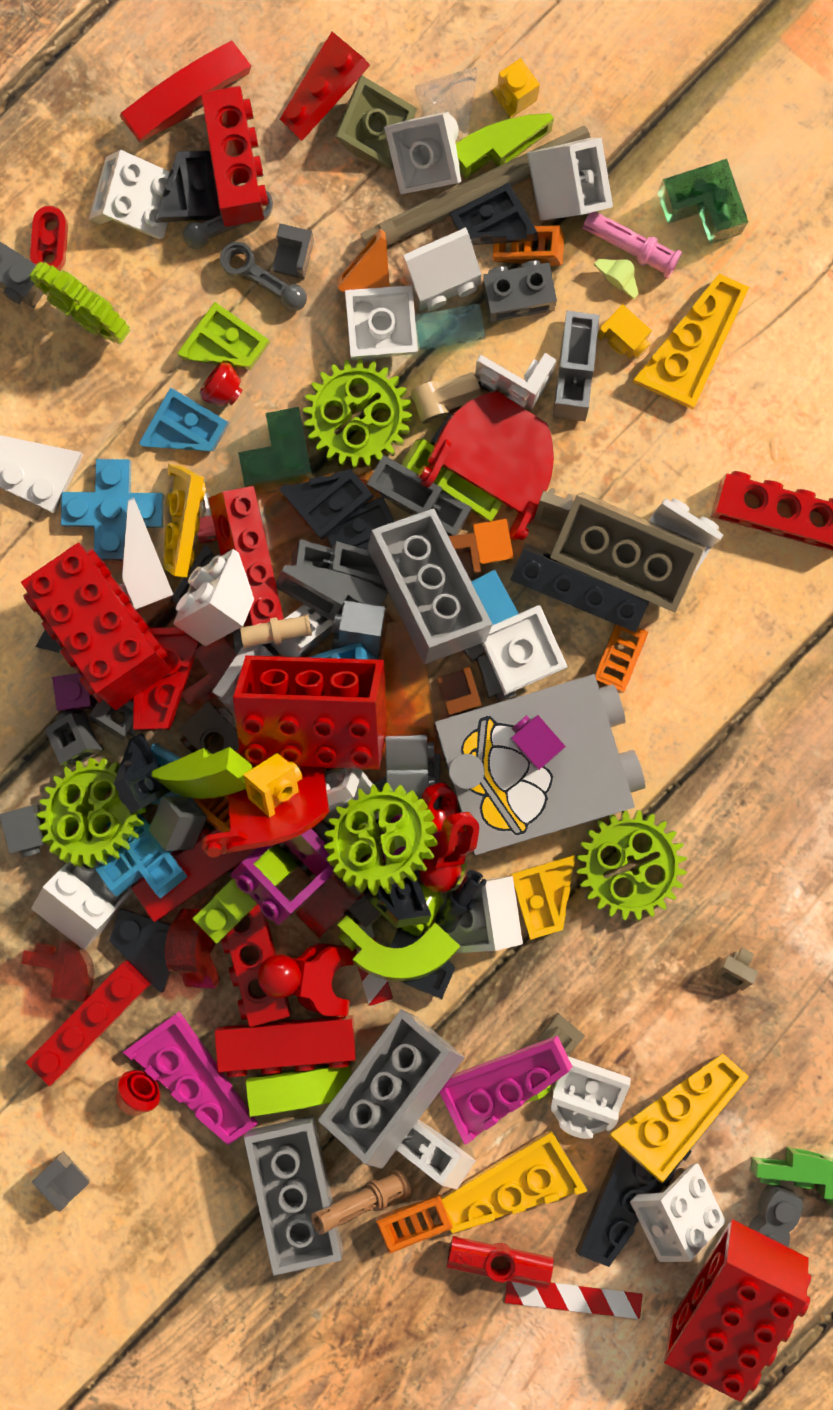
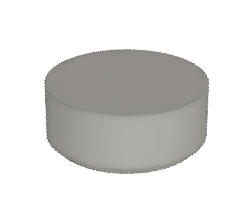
M462 754L452 761L449 775L457 787L471 789L482 781L484 766L478 757L472 754Z

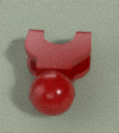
M437 783L427 787L421 797L428 806L426 810L430 809L434 816L431 822H434L438 831L432 835L437 840L438 845L428 847L433 853L434 858H424L422 860L427 870H419V876L423 885L431 891L445 893L455 888L462 875L461 865L465 863L466 855L472 853L477 847L480 827L478 821L470 812L457 813L456 794L447 784ZM444 795L440 810L434 809L433 805L436 799Z
M315 943L307 948L298 958H291L283 954L268 957L260 965L257 974L258 984L269 997L280 999L295 995L299 1003L306 1010L318 1012L324 1016H347L349 1014L350 1000L339 998L332 991V979L334 973L340 967L354 965L353 958L357 954V949L351 951L348 947L342 945Z

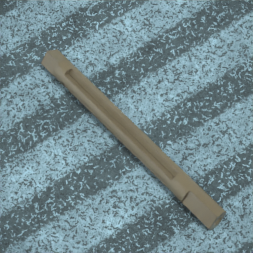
M582 126L532 151L591 138L586 126ZM527 153L360 233L364 245L366 246L381 228L386 234V244L389 246L449 217V213L508 182L513 186L530 178L531 172Z

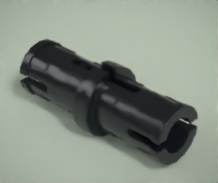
M469 870L466 873L459 887L451 891L447 897L446 906L435 919V923L440 924L439 926L446 933L454 932L465 913H470L474 907V900L487 884L486 879H482L483 875L478 871Z

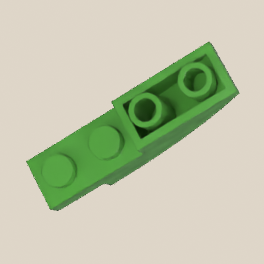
M786 1147L785 1160L751 1157L750 1171L757 1178H760L761 1183L780 1185L781 1180L794 1181V1186L813 1189L815 1184H817V1192L824 1199H827L826 1202L833 1205V1158L809 1150Z

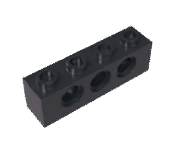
M525 543L510 578L511 581L633 632L637 631L649 601L551 559L550 553Z

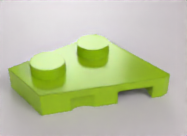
M214 302L177 354L183 360L215 365L230 363L232 367L251 370L270 344V341Z

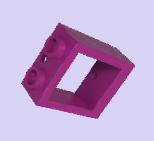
M312 829L284 842L316 876L291 902L254 865L274 845L255 849L230 874L235 880L237 887L243 893L249 894L260 906L261 912L278 926L334 873L335 867H332L327 860L330 854L324 848L326 843Z

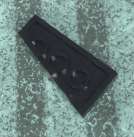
M618 1146L575 1250L579 1256L610 1267L635 1232L634 1227L639 1222L630 1201L637 1194L659 1193L664 1185L667 1187L675 1176L673 1173L682 1160L664 1182L660 1183L622 1147ZM689 1150L682 1160L686 1161L692 1151Z

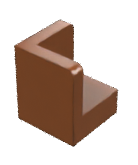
M475 532L448 536L469 579L480 578L481 569Z
M470 666L463 668L461 671L438 678L448 717L481 707V701Z

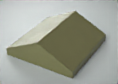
M361 75L357 80L335 138L355 156L391 170L394 166L384 127L413 119L417 108Z

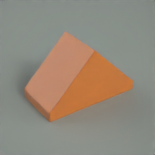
M381 228L337 279V288L340 291L390 287L386 234Z

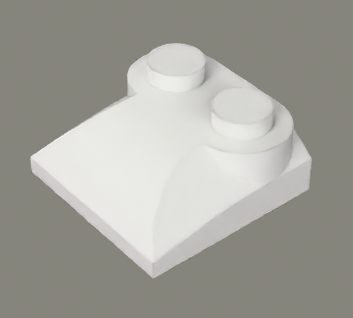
M449 112L410 119L384 127L400 194L461 182L455 144L459 129L456 120L449 115Z
M412 285L345 290L351 360L362 359L363 362H371L382 357L418 353Z

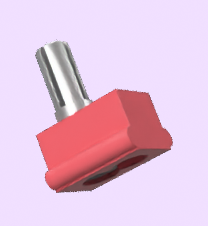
M205 492L204 497L206 513L203 501L199 505L200 527L197 536L201 544L217 541L208 502L209 494Z

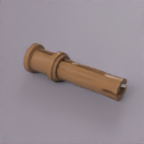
M395 1168L389 1172L388 1176L378 1181H368L359 1192L329 1207L314 1212L311 1215V1222L315 1231H319V1234L323 1235L372 1209L374 1211H381L387 1207V1203L397 1198H407L411 1192L409 1180L402 1170Z

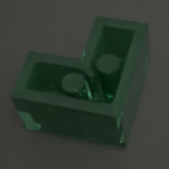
M727 158L662 180L658 196L668 224L700 214L709 243L714 244L741 235L749 222Z
M299 407L265 413L271 446L238 452L244 486H254L255 491L309 481V479L313 478Z

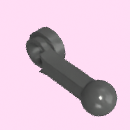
M267 190L269 205L263 211L265 220L269 218L273 210V200ZM222 215L204 223L191 222L183 230V240L190 248L200 249L208 243L209 239L244 224L225 227Z
M232 242L222 250L220 262L228 275L243 277V279L255 282L280 298L284 308L289 311H299L305 306L307 302L305 290L296 284L287 285L257 266L254 254L248 245L242 242ZM235 255H245L247 262L243 267L235 269L230 266V261Z

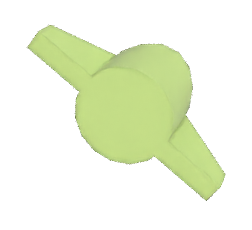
M598 259L594 263V266L605 275V278L614 287L623 290L632 299L636 298L639 293L634 277V265L631 261Z

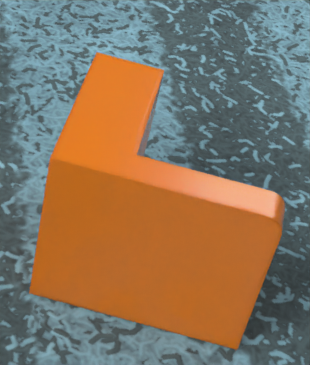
M507 518L473 524L472 531L473 533L475 532L480 564L505 561V563L513 562L514 557Z

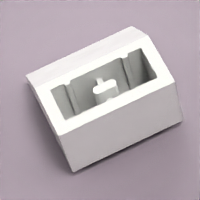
M587 138L527 152L540 221L582 215L613 207L602 138Z
M232 549L221 557L219 555L215 556L209 564L204 567L199 566L192 572L188 579L190 587L176 606V610L179 612L173 624L204 646L243 627L254 601L240 555Z
M97 859L94 868H90L84 863L81 867L73 865L71 861L66 863L43 886L31 908L83 950H86L105 929L133 892L131 889L133 886L131 885L116 897L95 868L101 864Z

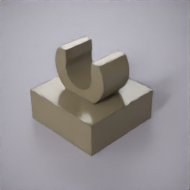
M551 488L548 492L543 491L534 522L561 531L574 501H572L573 497L571 494L563 498L554 495L555 489Z
M742 947L732 957L728 955L717 962L712 974L742 991L751 986L758 975L756 970L749 967L754 954Z
M557 1013L537 1037V1041L541 1042L558 1035L567 1056H569L585 1035L562 1015Z

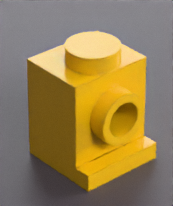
M519 58L499 72L497 87L492 89V94L509 118H512L538 100L540 84L524 61Z
M622 304L600 327L597 338L602 341L607 337L609 339L608 344L619 355L625 353L629 358L634 356L638 359L651 345L647 340L652 330Z
M278 753L243 774L248 799L268 817L275 814V807L299 792L297 782L302 780V774L297 765L293 762H287Z

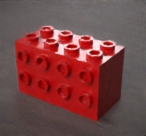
M78 542L22 580L21 584L27 591L22 596L33 612H37L43 620L41 624L53 640L55 639L60 647L63 648L60 652L72 668L74 667L80 675L83 674L79 680L91 696L93 695L99 703L104 700L114 710H117L171 671L164 661L168 654L150 630H148V625L138 611L129 603L130 599L111 576L112 573L102 559L99 558L93 548L86 551Z
M245 655L233 696L241 757L252 765H259L278 753L287 762L295 763L297 767L380 769L387 730L384 660Z
M731 1219L671 1317L664 1363L742 1402L749 1390L754 1392L757 1388L763 1368L765 1366L770 1367L773 1364L780 1342H787L794 1327L793 1322L797 1316L803 1317L807 1312L810 1304L807 1289L812 1277L808 1273L809 1257Z

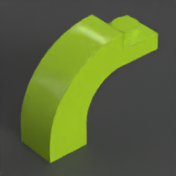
M278 844L274 845L254 864L275 887L298 867L295 858L289 852H285ZM232 879L193 920L217 944L257 903L249 894L243 893L237 887L235 880Z
M347 915L337 925L338 930L341 932L338 938L351 951L356 947L360 950L353 958V963L366 973L384 980L411 981L425 977L441 968L460 948V945L436 923L418 941L403 948H388L378 944Z

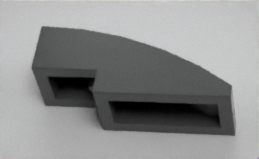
M566 311L552 416L554 418L586 421L594 373L600 315Z
M383 455L367 486L412 516L434 508L447 535H459L471 514L472 507L442 491V487L435 483L426 488L421 485V479L417 477V473Z
M300 539L292 552L290 564L292 566L325 568L349 574L388 591L368 550L337 541L333 548Z
M285 565L276 581L278 590L332 621L338 611L342 613L344 601L381 606L389 593L370 582L349 574L310 566Z

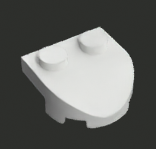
M568 1056L573 1067L567 1074L555 1082L552 1095L551 1111L559 1121L560 1128L572 1136L584 1139L593 1138L594 1134L605 1130L610 1132L618 1122L619 1111L629 1090L631 1078Z

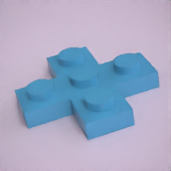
M96 459L95 492H62L61 525L63 527H94V551L102 561H123L127 503L129 499L135 498L146 528H163L164 495L163 493H131L132 462L129 459Z
M141 813L137 815V818L143 821L144 825L134 826L133 829L139 835L138 839L129 837L126 840L130 845V849L127 850L121 847L118 849L119 859L109 856L107 865L99 864L95 868L109 890L116 897L142 876L159 898H162L188 877L171 854L175 850L165 851L149 831L151 824L148 823ZM111 822L106 824L108 828H110Z

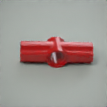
M452 1236L446 1266L451 1269L488 1276L495 1282L504 1283L511 1281L548 1289L553 1273L554 1258L513 1249L504 1243L489 1244ZM497 1256H505L509 1259L508 1265L503 1269L494 1268L491 1265V1261Z

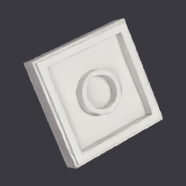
M540 605L493 625L486 642L481 643L504 696L568 668Z

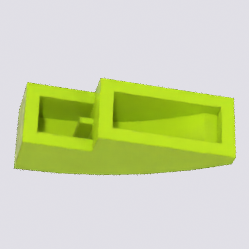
M550 113L510 118L488 125L466 136L456 143L461 175L466 180L491 160L498 167L517 158L552 131L554 117Z
M424 439L415 440L401 465L418 474L423 466L428 467V457L434 446ZM443 466L433 482L442 487V491L472 507L471 512L488 521L494 519L503 504Z
M230 747L214 754L203 748L153 770L152 777L174 794L198 799L215 798L246 789L243 774L250 771L252 765Z
M329 1065L317 1066L316 1069L308 1071L288 1070L280 1074L248 1078L246 1080V1090L250 1117L331 1103L351 1077V1066L329 1068Z

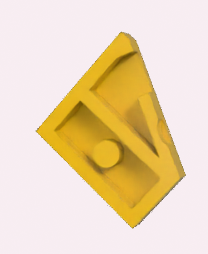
M574 855L510 873L513 876L515 892L530 940L563 930L572 870L575 863Z

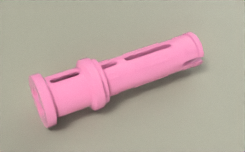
M596 211L589 213L582 228L637 257L640 265L644 266L647 264L664 273V278L669 279L682 255L680 250L674 252L657 243V238L649 236L647 239Z

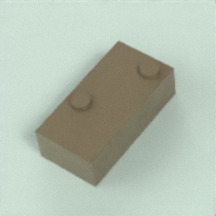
M581 492L575 497L550 558L675 613L683 600L706 545Z

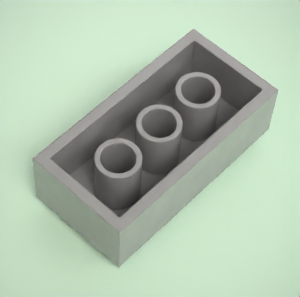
M434 508L371 531L368 551L423 664L486 642L492 622Z
M401 1009L318 1121L365 1165L382 1169L465 1057L417 1016Z
M314 1115L254 1128L246 1132L244 1141L273 1276L341 1261L343 1246L339 1227L337 1226L320 1235L319 1231H315L311 1222V1215L314 1212L333 1204Z

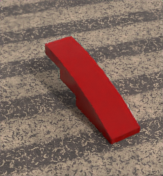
M231 40L203 55L155 86L122 111L120 118L140 143L191 117L194 109L203 104L202 92L223 89L224 86L248 75L252 65Z

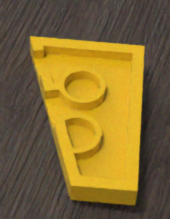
M168 464V476H174L173 492L167 493L166 506H169L172 523H168L165 528L163 569L174 576L187 577L188 570L194 562L192 546L194 535L198 533L200 527L198 511L200 502L205 497L206 488L203 482L204 477L181 465Z

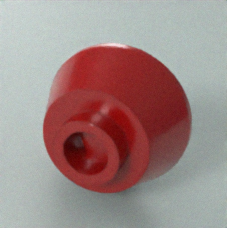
M219 363L203 383L199 391L201 399L204 402L221 407L226 403L233 405L243 391L239 387L241 379L230 363Z
M131 1070L125 1072L119 1078L115 1100L117 1106L124 1113L138 1116L152 1111L159 1104L161 1098L159 1086L146 1072Z

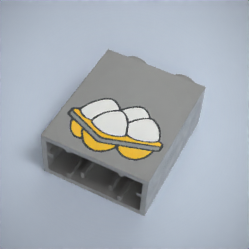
M595 674L434 723L448 772L452 761L462 754H472L478 757L484 766V777L476 787L462 789L452 782L460 812H470L479 823L478 843L473 851L474 855L635 808L631 793L645 789V780L635 751L629 750L618 753L611 727L624 724L625 715L614 684L599 688ZM526 715L531 720L539 715L566 746L540 770H536L510 740L515 735L511 728Z

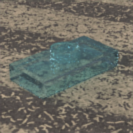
M480 304L415 315L420 350L485 339Z

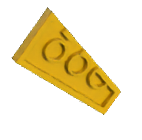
M719 273L645 367L634 378L632 383L693 410L748 292L749 286Z
M720 1054L608 1134V1136L660 1183L664 1182L749 1076L728 1057Z
M549 1130L462 1183L458 1189H453L444 1194L441 1198L453 1225V1229H450L453 1234L494 1221L495 1218L511 1213L517 1214L533 1206L543 1203L549 1204L565 1196L587 1192V1189L552 1130Z

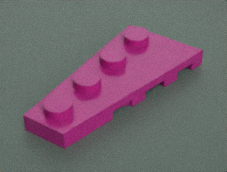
M180 1011L123 1051L131 1060L135 1059L146 1069L144 1072L153 1080L160 1081L172 1092L171 1095L178 1102L185 1103L196 1113L195 1116L227 1145L258 1124L254 1116L250 1117L248 1107L224 1073L218 1072L216 1062Z
M557 1035L452 1074L440 1090V1094L466 1145L484 1130H488L508 1113L522 1106L532 1096L539 1094L563 1077L573 1066Z

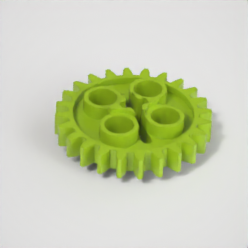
M40 261L30 273V280L35 283L38 289L42 290L41 293L47 296L46 299L54 307L66 314V316L70 314L73 321L80 324L94 335L100 334L106 340L109 339L113 343L120 344L130 332V326L126 324L124 319L119 317L120 314L113 310L114 307L106 299L93 290L90 292L86 285H83L70 273L64 270L59 271L53 265L49 266L47 263Z
M362 359L358 360L356 368H352L349 361L345 360L344 370L341 371L333 364L332 376L321 372L323 384L315 382L311 384L316 395L306 394L305 396L306 401L313 406L303 408L304 415L312 417L304 422L305 428L315 429L308 435L309 440L316 441L320 439L316 446L318 453L328 449V461H331L337 455L339 456L340 467H343L347 459L352 461L353 469H357L359 460H364L366 467L370 468L371 458L375 457L380 462L384 452L394 456L395 451L392 444L400 446L404 444V440L399 436V433L409 434L410 428L402 422L412 420V414L403 411L411 406L410 400L401 399L407 393L406 387L395 388L399 382V377L394 376L388 380L387 367L378 373L376 372L375 361H372L367 369L364 368ZM356 384H362L368 388V392L365 396L357 398L350 394V389ZM380 394L381 397L365 408L374 395ZM331 406H338L343 410L342 416L337 420H331L325 416L326 410ZM364 408L363 419L358 417L352 419L351 410L355 409L359 412ZM383 408L389 411L391 415L387 421L380 423L372 418V414L375 410ZM348 423L340 434H335L337 428ZM358 430L363 432L366 436L365 440L358 445L348 442L347 437L352 431Z
M89 758L86 767L85 764L78 760L76 761L75 771L64 767L66 777L63 779L58 776L53 777L57 784L55 788L45 787L50 797L49 799H41L39 803L46 807V811L37 813L39 818L46 821L39 826L40 830L46 834L42 841L51 846L49 851L59 856V859L69 863L71 861L77 867H81L84 863L88 867L94 868L97 859L98 862L105 866L108 862L107 855L110 854L114 858L119 859L118 848L123 847L129 850L130 845L126 840L129 837L138 839L139 835L133 829L134 826L144 825V822L138 819L137 815L146 812V808L143 807L130 814L126 805L121 802L118 790L114 785L120 767L117 762L111 765V762L105 758H102L100 763L93 758ZM112 789L111 796L104 800L105 794ZM80 792L79 799L73 803V798ZM111 822L109 830L103 833L104 826ZM79 825L78 831L71 836L73 828Z
M385 783L382 792H379L375 784H372L370 794L367 795L362 789H358L359 799L356 801L353 799L347 802L349 806L346 809L337 806L336 810L340 814L339 819L329 818L330 824L335 829L325 832V836L331 841L324 845L325 850L330 854L327 860L332 867H335L333 871L339 878L343 877V881L347 886L351 887L355 884V887L361 893L368 886L371 893L376 895L379 887L382 886L387 894H390L392 884L397 883L401 889H404V878L408 877L414 882L417 880L413 872L416 868L422 871L427 870L422 862L423 858H434L433 853L428 848L438 845L437 840L432 835L438 831L434 822H431L434 816L430 809L426 810L428 806L423 799L418 800L413 790L406 794L402 785H399L393 792L389 783ZM378 811H379V819H378V820H379V826H380V828H381V829L383 830V832H384V834H382V835H381V833H380V829H379L378 823L376 822V812H378ZM402 815L400 820L390 823L393 817ZM368 822L364 829L357 830L360 824ZM381 842L382 849L379 847L377 843ZM406 846L404 852L399 855H393L399 847ZM383 852H384V854L386 855V865H385V866H382V865H383ZM372 853L370 859L360 863L364 855Z
M627 810L622 811L621 820H618L614 814L609 815L610 824L608 825L601 820L596 821L600 829L598 833L587 830L588 835L592 839L590 843L580 842V845L587 852L586 854L576 855L577 859L585 862V866L576 869V872L586 874L587 878L579 884L581 887L590 886L592 888L586 896L588 899L599 897L596 904L599 910L606 904L609 905L608 915L613 916L620 909L623 920H627L630 911H633L636 920H641L642 910H645L649 916L653 917V906L657 905L661 909L666 910L667 907L663 899L667 897L676 900L675 894L671 891L672 888H683L684 886L676 880L677 875L687 874V871L678 868V863L686 861L687 857L679 856L676 852L684 845L683 843H672L671 840L676 836L677 832L670 831L665 833L666 821H661L654 825V814H649L645 821L642 820L641 810H636L633 819H630ZM638 833H644L649 839V846L643 852L635 851L632 845L633 838ZM606 846L615 847L618 853L617 860L611 865H606L601 860V851ZM653 852H659L658 858L636 865L635 873H632L630 870H623L608 878L603 876L606 871L626 865L628 863V856L639 860ZM651 865L659 866L662 872L661 879L654 884H650L645 877V872ZM625 877L630 882V891L625 896H617L613 888L614 883L617 879Z

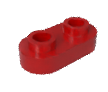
M44 206L34 214L30 259L31 262L37 265L39 261L44 263L47 255H55L53 262L47 264L49 266L53 265L61 271L66 262L68 221L63 212L55 206ZM56 222L57 227L54 230H47L49 223Z

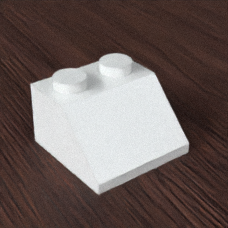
M466 228L403 255L404 277L408 285H412L413 297L420 311L425 308L429 310L438 309L447 303L446 299L457 294L459 297L467 296L475 292L477 286L481 283V271Z
M513 876L486 879L487 884L474 900L473 909L470 913H465L454 932L447 933L460 945L456 953L497 951L523 944ZM461 883L457 884L455 888L445 893L440 892V896L443 899V904L440 907V913L446 906L447 897L449 896L451 891L456 890Z

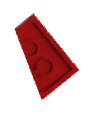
M331 31L279 120L303 141L370 67V64L363 56Z
M178 627L149 628L148 630H150L168 654L164 661L171 671L142 693L140 692L134 696L133 729L135 731H168L172 726L200 642Z

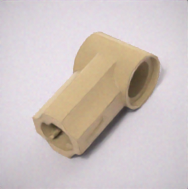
M474 372L442 383L432 381L419 385L411 390V394L421 423L427 424L445 418L451 411L457 410L467 402L481 396V391Z

